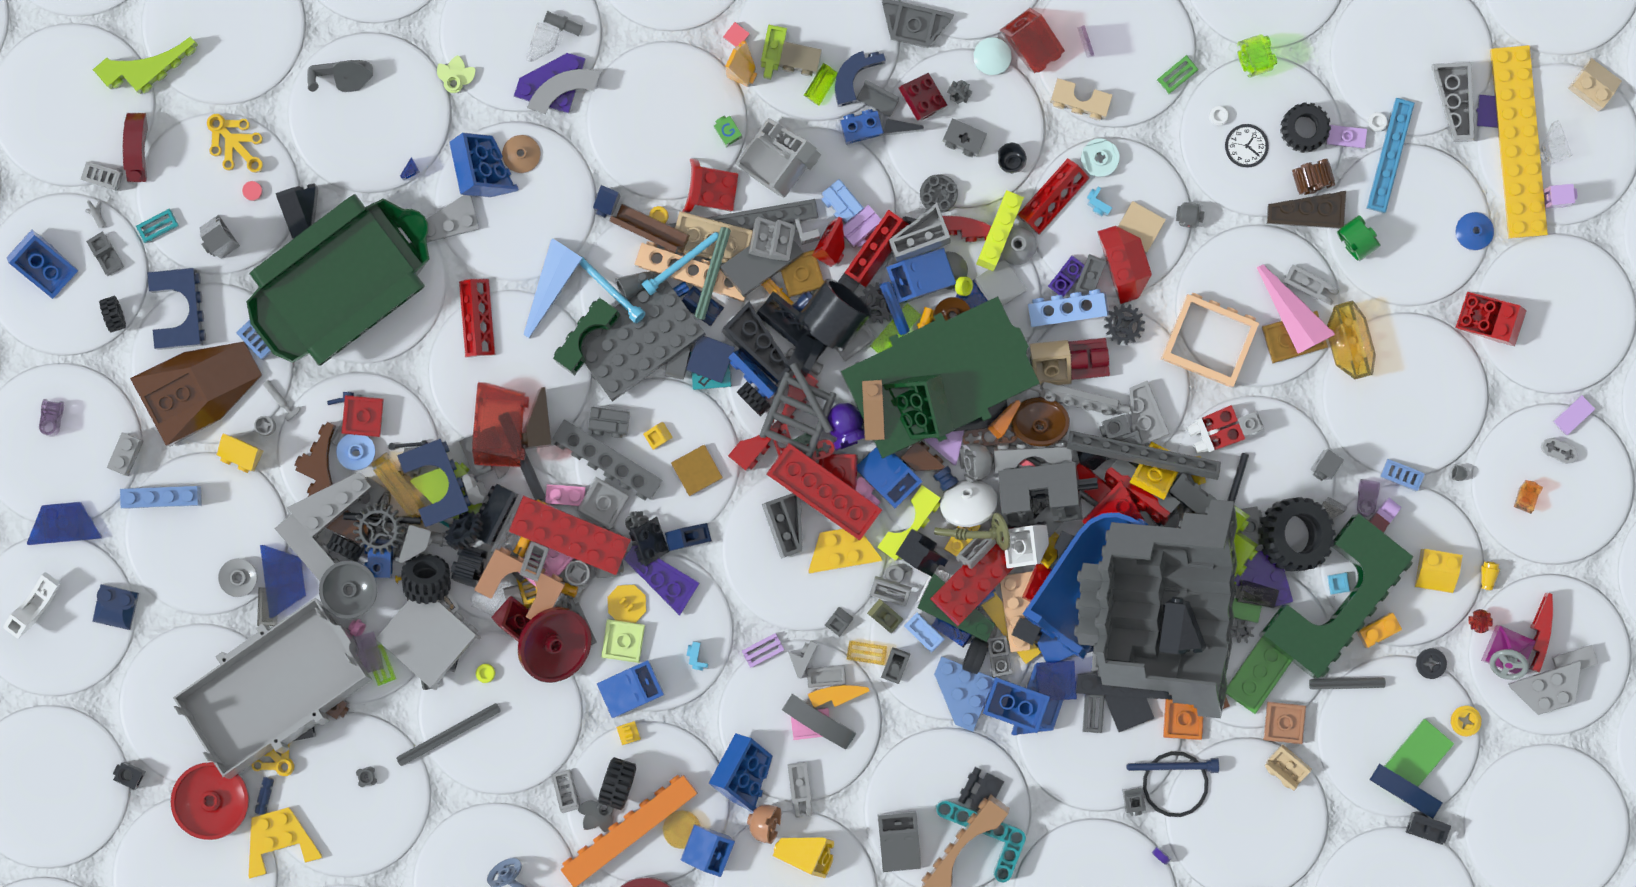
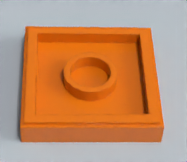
M1165 699L1163 737L1202 740L1203 717L1198 716L1197 708H1194V705L1173 703V700Z

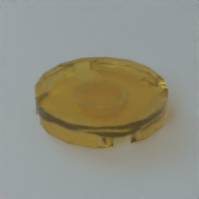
M684 810L675 811L670 814L663 825V835L667 843L674 848L685 849L694 824L701 826L698 818L691 812Z

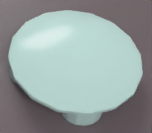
M995 37L982 40L974 51V62L977 69L988 75H998L1005 72L1012 59L1009 46L1003 40Z

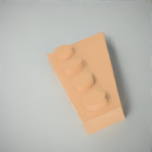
M1033 571L1007 575L1000 582L1010 653L1030 650L1029 643L1011 635L1019 617L1025 618L1023 612L1030 602L1022 598Z

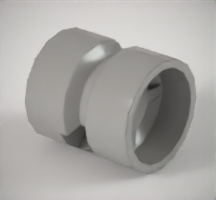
M580 560L572 561L566 566L565 577L573 585H583L590 580L591 569L587 563Z

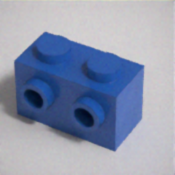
M873 109L862 111V115L859 116L849 114L843 116L844 119L840 120L846 145L883 135L878 111L873 112Z
M377 539L375 543H387L391 539ZM365 544V554H368V562H365L364 565L373 573L375 578H392L393 546L391 545L392 551L390 553L385 548V553L381 555L380 549H378L377 554H373V548L367 552L366 548L368 545Z

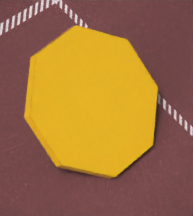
M618 585L608 596V613L615 620L636 623L646 612V595L635 585Z

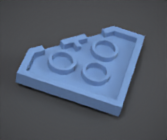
M941 656L934 675L955 725L973 732L995 678L981 672L973 674L962 669L963 665Z

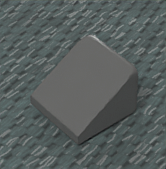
M838 607L825 626L840 637L852 622L853 617Z

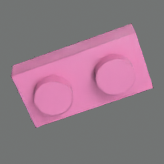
M547 484L545 503L579 506L585 496L586 487Z

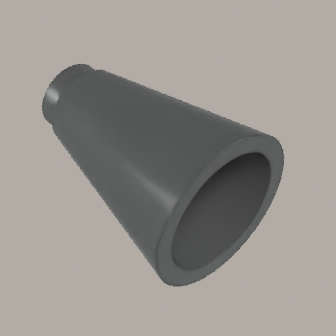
M651 271L618 277L615 280L620 294L629 300L645 288L642 283L647 279H654V275Z

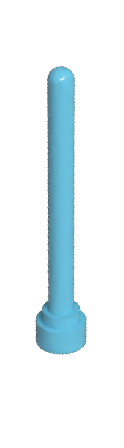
M714 232L656 278L645 280L642 285L651 296L656 292L660 283L718 239L719 233Z
M583 258L579 265L628 311L629 318L635 324L640 322L646 312L641 307L633 306Z

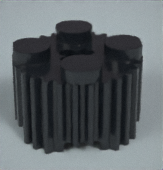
M464 546L463 550L458 548L457 555L459 557L458 561H454L452 564L451 579L475 588L476 582L479 581L484 571V562L482 561L483 558L487 559L488 551L472 546L468 548Z

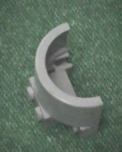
M768 118L735 164L765 187L785 198L806 168L811 170L821 154L807 140L799 135H795L774 120Z

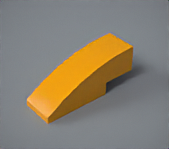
M858 685L830 686L810 692L808 696L814 708L831 700L834 707L869 692V688Z

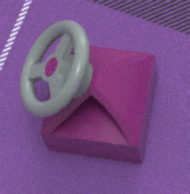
M1496 625L1481 661L1490 664L1491 670L1500 678L1507 680L1520 679L1528 672L1529 664L1527 660L1536 641L1503 626Z

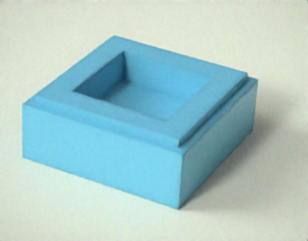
M1347 573L1327 576L1330 595L1350 592Z

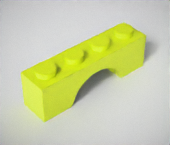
M1006 190L976 265L994 272L1024 197Z
M921 485L911 499L915 509V519L911 527L901 533L888 532L877 548L895 561L898 558L902 560L896 555V552L911 529L916 531L920 527L924 529L930 520L928 515L931 511L934 513L940 506L938 501L941 498Z

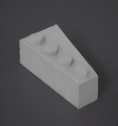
M1471 62L1432 64V71L1453 142H1472L1474 140Z
M357 472L287 508L311 537H316L374 487L361 472Z

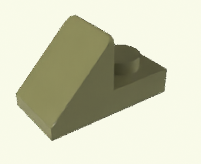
M878 599L867 613L891 634L903 621V618L881 599Z

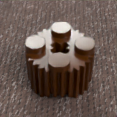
M1328 159L1317 161L1313 165L1312 162H1309L1292 170L1299 195H1309L1324 189L1325 186L1327 189L1335 186V179Z

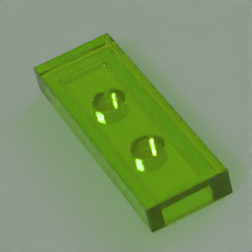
M908 303L902 308L910 329L922 315ZM894 320L886 326L870 345L875 352L880 353L892 347L889 337L895 334L899 338L904 336L899 334Z

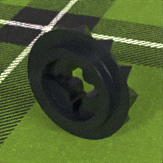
M1429 648L1423 650L1417 656L1415 665L1423 677L1436 679L1445 672L1447 660L1441 651ZM1430 655L1432 661L1439 662V664L1433 666L1432 672L1429 666L1423 665V663L1429 662Z

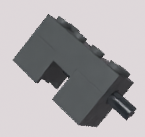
M1063 461L1060 464L1053 465L1045 463L1035 467L1027 465L1018 469L1005 468L998 471L1001 512L1008 528L1035 525L1033 498H1036L1037 502H1044L1048 496L1054 523L1082 520L1080 491L1098 489L1097 478L1079 480L1076 464L1071 461Z

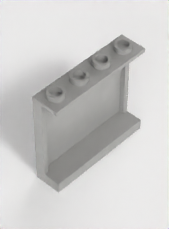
M409 599L377 636L376 640L431 689L437 690L441 685L438 683L471 643L476 638L480 639L481 637L476 634L478 630L473 625L469 624L467 626L463 622L465 618L457 611L453 613L449 610L451 606L443 599L429 604H418L416 601L412 602Z

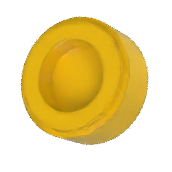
M656 206L649 213V216L663 223L668 221L669 215L664 207Z

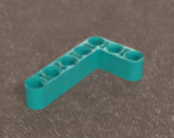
M941 800L936 805V812L940 817L964 827L969 823H967V820H958V813L966 811L968 818L972 813H977L948 800ZM948 804L950 806L949 813H940V806ZM1002 822L1000 825L1004 827L1003 834L995 835L993 830L982 834L1004 842L993 872L996 880L1004 883L1009 881L1013 874L1026 836L1021 829ZM1013 833H1021L1022 839L1019 842H1013L1011 839ZM1006 851H1014L1015 857L1012 860H1006L1004 857ZM999 869H1007L1008 875L1005 878H999L997 875Z

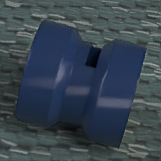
M949 466L933 475L935 481L940 482V488L943 492L959 482L951 474Z

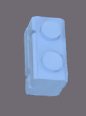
M840 179L822 192V202L828 208L832 207L835 210L834 216L836 218L841 217L845 224L864 209Z

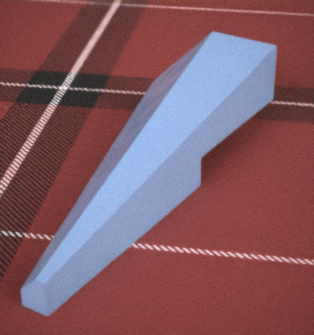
M553 238L550 242L524 331V335L528 338L535 331L583 260L582 257Z

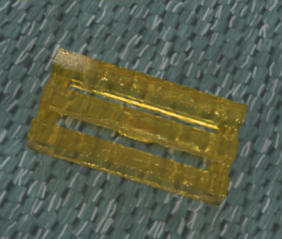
M849 640L846 660L885 665L887 646ZM852 645L882 649L883 652L876 653L852 649ZM851 653L877 656L882 658L881 661L853 657L851 656Z

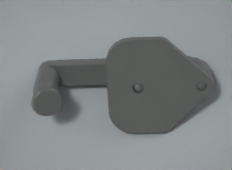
M347 60L312 65L307 71L308 90L314 92L319 88L316 76L334 75L338 90L342 92L359 91L373 76L372 64L363 60Z

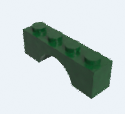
M600 297L597 301H593L589 307V312L586 316H582L579 319L578 326L567 335L563 346L556 349L553 357L555 362L575 376L586 362L582 353V344L585 337L594 330H610L621 316L618 310Z

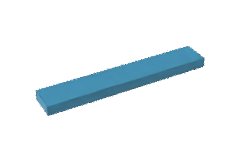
M1395 98L1366 209L1386 213L1415 102Z

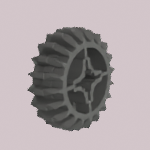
M375 502L373 505L374 509L368 504L366 506L367 511L363 508L360 510L363 516L356 515L355 517L360 521L353 523L354 526L359 527V529L353 530V533H359L360 535L355 540L359 541L362 539L363 542L359 546L368 545L366 548L367 552L373 548V554H377L378 549H380L382 555L385 553L386 548L390 553L392 551L391 545L397 548L399 545L396 541H403V538L399 536L405 534L404 530H400V528L406 526L405 523L399 524L403 516L397 518L396 514L399 513V510L391 512L393 509L392 505L385 509L386 503L384 502L380 508L378 502ZM374 513L383 514L379 521L367 519L369 515ZM388 518L394 524V533L387 526ZM380 523H382V528L384 529V531H380L376 535L377 528H375V526H378ZM365 524L372 531L371 539L365 533ZM379 536L392 538L387 543H375Z

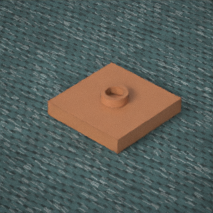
M1267 702L1263 740L1302 744L1306 706Z

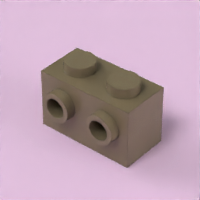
M784 42L779 67H783L782 70L786 72L797 70L802 71L801 74L805 76L817 75L822 50Z

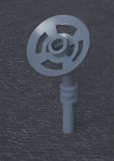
M509 858L498 863L489 872L487 883L491 887H502L507 884L511 887H526L515 880L522 869L520 860ZM499 872L498 880H494L496 874Z

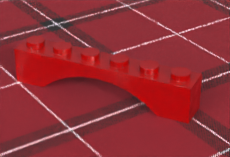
M808 373L805 377L807 383L819 388L817 386L819 381ZM789 384L788 396L806 404V395L803 390ZM785 404L781 414L794 419L795 416L792 414L797 408ZM776 421L772 427H776L778 433L782 434L783 431L779 427L782 422ZM758 435L751 439L742 440L735 446L728 457L745 471L748 468L752 470L758 463L756 458L760 453L764 455L771 447L768 444L772 439L768 437L761 438Z

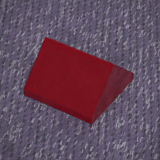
M513 596L507 598L491 617L501 629L516 641H519L522 630L530 621L526 617L529 609Z

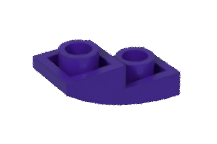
M1072 255L1048 287L1064 297L1081 275L1085 264Z

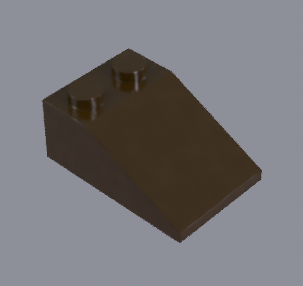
M541 387L537 391L523 433L520 434L521 445H525V449L542 448L552 445L545 387Z

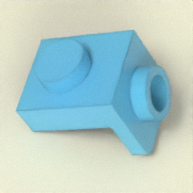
M1098 186L1096 190L1092 189L1087 197L1090 201L1087 205L1094 208L1093 212L1097 215L1107 216L1112 207L1096 198L1101 190Z
M693 641L692 645H688L686 656H690L689 664L692 665V669L703 671L704 667L708 668V663L697 662L701 643Z

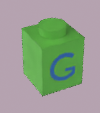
M724 115L715 121L714 129L726 147L742 138V134L731 116L726 118Z

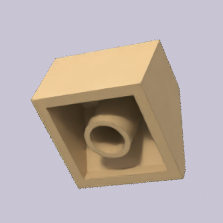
M1591 58L1568 89L1594 109L1600 111L1615 94L1622 80Z
M1068 340L1030 344L1031 366L1040 385L1043 382L1056 385L1072 384L1071 355Z

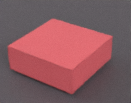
M734 22L723 38L736 47L743 40L745 41L750 33Z

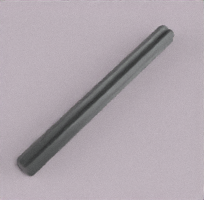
M494 703L399 755L396 758L400 766H403L500 713L501 710L498 704Z

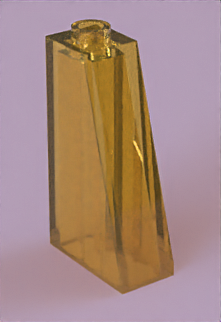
M387 452L371 463L373 471L408 516L421 517L418 509L427 505L399 470Z

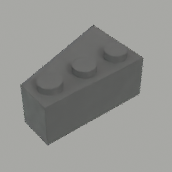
M791 493L762 504L781 559L801 552V499Z

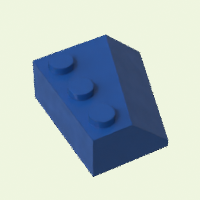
M461 133L449 142L460 195L495 197L519 190L517 184H513L510 178L511 172L509 168H505L501 160L503 156L493 136Z
M735 733L709 784L730 801L753 813L757 808L758 797L762 796V782L767 778L773 755L752 738Z

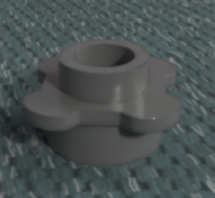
M370 766L367 769H358L356 771L360 787L377 783L373 767Z

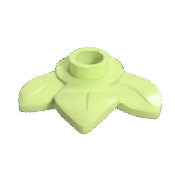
M457 55L449 62L448 66L439 63L437 75L444 82V87L448 92L457 93L462 89L463 85L471 83L475 76V68H465L463 60ZM451 81H456L457 85L451 87L450 83Z

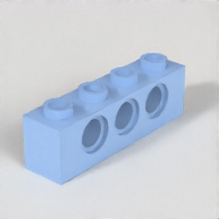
M1100 289L1090 290L1087 295H1082L1081 292L1070 293V297L1063 298V295L1051 296V300L1044 301V298L1032 299L1033 303L1028 304L1031 327L1109 315L1106 292H1101ZM1083 300L1091 301L1092 308L1090 310L1083 308ZM1066 302L1073 305V311L1070 313L1063 309V305ZM1046 305H1050L1054 308L1053 315H1047L1045 313L1044 309Z

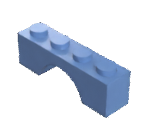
M201 487L120 489V504L123 509L202 506Z

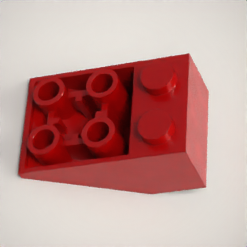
M1467 292L1455 328L1515 347L1527 310L1517 304Z

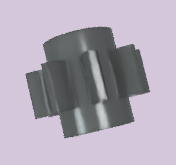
M963 80L953 81L947 93L951 94L950 100L957 104L967 103L968 98L972 94V91L969 90L970 84Z
M643 511L630 512V516L625 521L626 528L628 530L634 526L638 528L648 522L649 518L643 515Z
M1238 620V626L1232 627L1234 634L1231 637H1237V643H1240L1241 639L1248 643L1247 638L1249 636L1254 637L1251 634V630L1254 627H1248V621H1245L1244 625H1242ZM1245 627L1247 634L1240 637L1241 633L1238 632V629Z

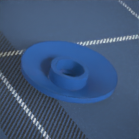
M1471 212L1460 218L1455 232L1457 240L1463 247L1469 250H1480L1488 246L1492 241L1494 227L1486 215ZM1474 227H1477L1479 229L1478 234H1475L1473 232Z

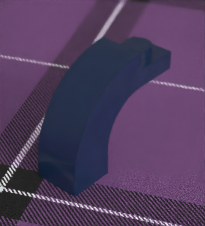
M864 51L852 55L843 63L835 81V97L838 107L856 103L857 99L853 88V81L856 75L866 68L885 64L884 53L873 52L865 58Z

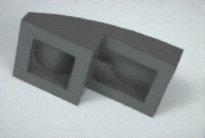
M103 231L86 241L107 276L124 267Z

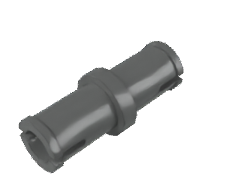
M547 11L543 21L558 27L560 31L565 30L578 37L583 28V25L568 20V17H561L550 11Z

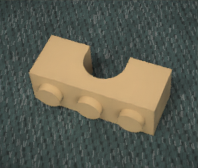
M1057 78L1050 103H1053V107L1058 109L1066 107L1072 109L1071 112L1078 115L1086 113L1094 120L1100 121L1101 118L1105 119L1112 94L1094 89L1088 101H1079L1074 95L1076 83Z

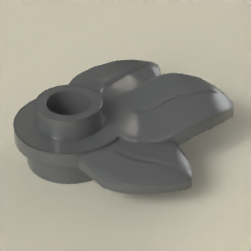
M593 800L582 803L578 808V812L585 815L583 818L584 830H590L599 826L603 832H607L608 828L613 824L611 814L614 808L607 806L606 810H601L600 808L603 804Z

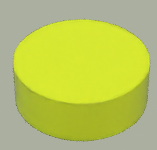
M959 277L955 284L957 294L960 296L970 295L973 289L972 280L969 277Z
M482 664L476 669V677L482 683L491 682L495 677V669L490 664Z

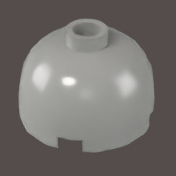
M963 444L964 448L959 451L961 469L965 468L966 470L965 478L969 482L984 479L992 469V464L994 463L993 454L982 444Z

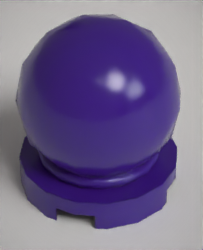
M850 403L834 405L827 420L833 429L830 431V434L837 438V441L833 443L837 451L840 448L842 450L858 444V440L865 439V430L862 429L864 421L856 406Z

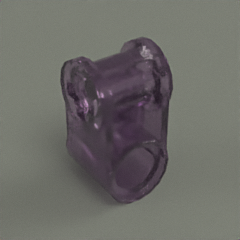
M43 399L39 430L42 434L53 437L59 433L64 411L63 401L58 403ZM52 422L53 430L46 432L45 426Z
M1360 479L1357 512L1363 517L1372 515L1376 510L1380 490L1379 481ZM1366 503H1368V507H1371V510H1368L1367 513L1362 508Z

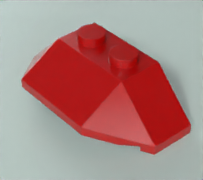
M1118 226L1097 231L1119 303L1123 304L1138 299L1152 275L1141 238Z

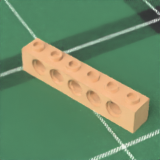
M647 241L646 244L641 243L634 265L661 274L670 267L671 261L679 260L686 254L683 253L681 256L667 248L662 250L657 248L658 244ZM655 254H661L663 257L662 261L658 264L652 262V257ZM692 259L669 278L703 288L710 261L701 259V262ZM691 266H697L699 272L697 275L692 276L688 273V269ZM719 269L713 292L744 302L746 296L743 297L735 286L731 288L725 286L724 282L727 277Z

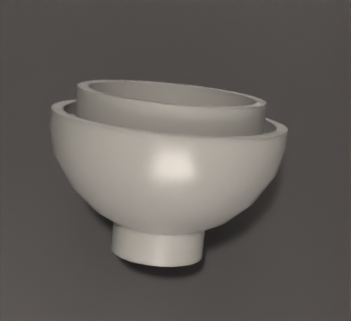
M1012 227L1001 253L1002 258L1014 265H1021L1030 261L1037 248L1034 235L1024 227ZM1016 241H1020L1022 243V246L1020 248L1015 247L1014 244Z

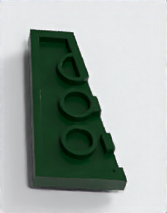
M933 574L917 608L987 642L995 624L976 608L957 626L930 600L945 584L936 574Z

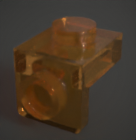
M1525 480L1518 490L1513 507L1532 514L1543 487L1534 481Z

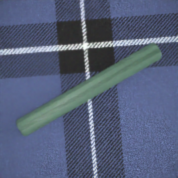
M726 227L720 228L696 309L695 317L701 320L705 319L731 232Z

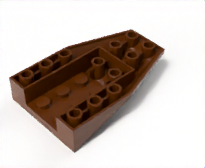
M243 341L183 352L130 379L165 445L171 447L221 420L259 380L262 373L246 343Z

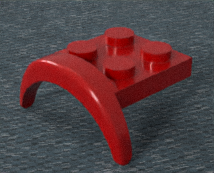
M690 158V188L682 212L690 213L695 205L732 212L738 173L701 167L697 159Z

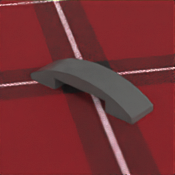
M791 694L782 708L785 713L809 729L844 749L848 748L856 735V732L841 723L839 724L794 694Z

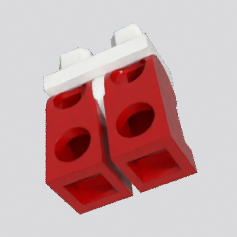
M1232 405L1195 420V423L1187 427L1190 437L1200 433L1203 439L1194 444L1197 453L1211 452L1245 439L1239 423L1223 430L1220 429L1238 421Z

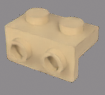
M1283 744L1268 758L1265 764L1267 771L1271 775L1278 777L1286 788H1291L1293 791L1297 789L1298 784L1312 770Z

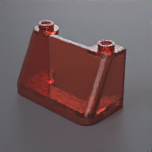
M478 382L472 440L474 465L521 467V460H525V448H522L521 445L523 415L525 408H529V397L526 396L525 392L486 382Z

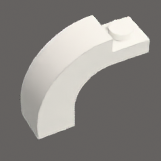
M44 572L27 599L10 614L3 628L19 639L43 614L55 597V592L61 583L47 572Z

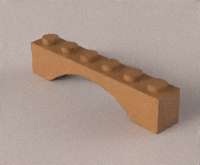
M992 795L988 799L984 798L978 806L980 808L976 814L972 813L968 818L967 823L969 824L965 829L961 827L957 832L955 842H950L944 850L945 855L942 858L938 857L934 862L932 872H927L921 880L923 882L922 887H952L953 865L961 849L977 835L997 829L1009 814L1010 808Z

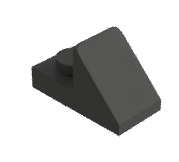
M892 647L881 678L899 684L910 653Z

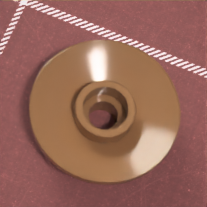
M514 136L503 147V161L510 170L516 173L529 172L539 163L540 148L537 142L529 136ZM519 150L524 151V155L521 157L517 155Z

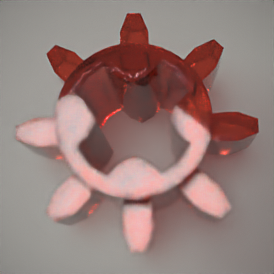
M1483 609L1474 611L1473 616L1468 617L1471 630L1474 629L1477 633H1485L1489 631L1488 626H1493L1491 613H1487Z

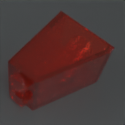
M1032 8L1027 9L1000 29V32L1026 67L1034 74L1043 71L1048 63L1058 60L1061 54L1065 52L1042 14Z

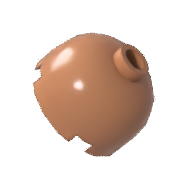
M761 805L752 814H749L747 824L752 836L756 840L769 844L774 842L778 831H775L776 826L781 824V808L774 805Z

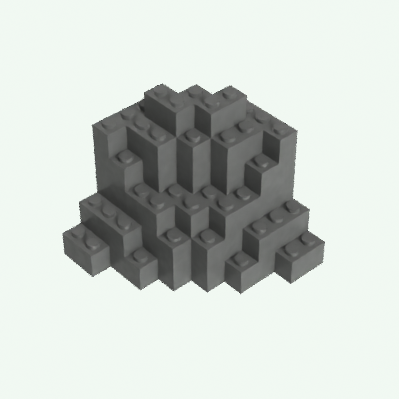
M1211 499L1209 507H1206L1205 515L1184 513L1183 520L1179 521L1178 528L1111 522L1110 530L1106 531L1107 543L1102 547V561H1099V564L1083 563L1082 570H1079L1077 575V581L1080 582L1081 595L1076 600V609H1079V625L1075 626L1074 635L1077 636L1080 645L1094 646L1093 652L1096 655V666H1099L1098 677H1101L1102 685L1167 691L1169 695H1172L1173 703L1194 705V708H1197L1198 716L1221 718L1228 687L1226 673L1232 649L1233 601L1236 592L1234 577L1237 568V557L1234 538L1237 529V519L1234 501ZM1172 597H1182L1184 601L1190 602L1206 644V649L1203 652L1194 653L1193 649H1190V652H1185V654L1159 652L1165 605Z

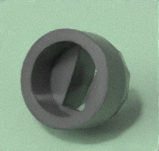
M1455 465L1452 471V480H1465L1468 476L1466 468Z

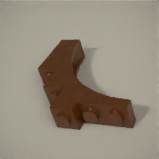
M329 422L326 425L322 424L318 432L320 437L317 442H313L310 448L311 456L303 453L302 456H298L294 464L296 466L295 471L316 480L315 483H311L308 487V497L333 485L329 470V451L336 425ZM343 514L326 527L358 544L363 542L362 539L359 541L355 540L356 537L360 536L359 533H353V530L359 529L353 523L360 521L343 520ZM365 524L364 529L368 537L371 529Z

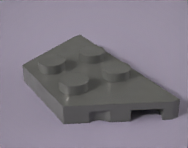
M882 0L890 39L924 48H929L954 16L951 13L904 2Z

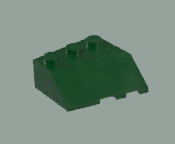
M941 375L909 377L883 384L885 390H889L893 398L891 400L893 406H897L901 413L900 419L910 439L938 438L954 431Z

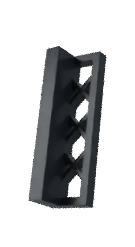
M774 291L756 312L763 321L795 347L803 334L817 341V338L810 333V329L807 331L803 328V325L807 327V324H802L799 321L798 314L800 312ZM772 299L779 304V307L771 302ZM788 313L792 314L794 319L788 316ZM824 344V346H823V348L821 349V351H820V353H819L817 359H818V358L823 354V352L827 349V347H828L827 345Z

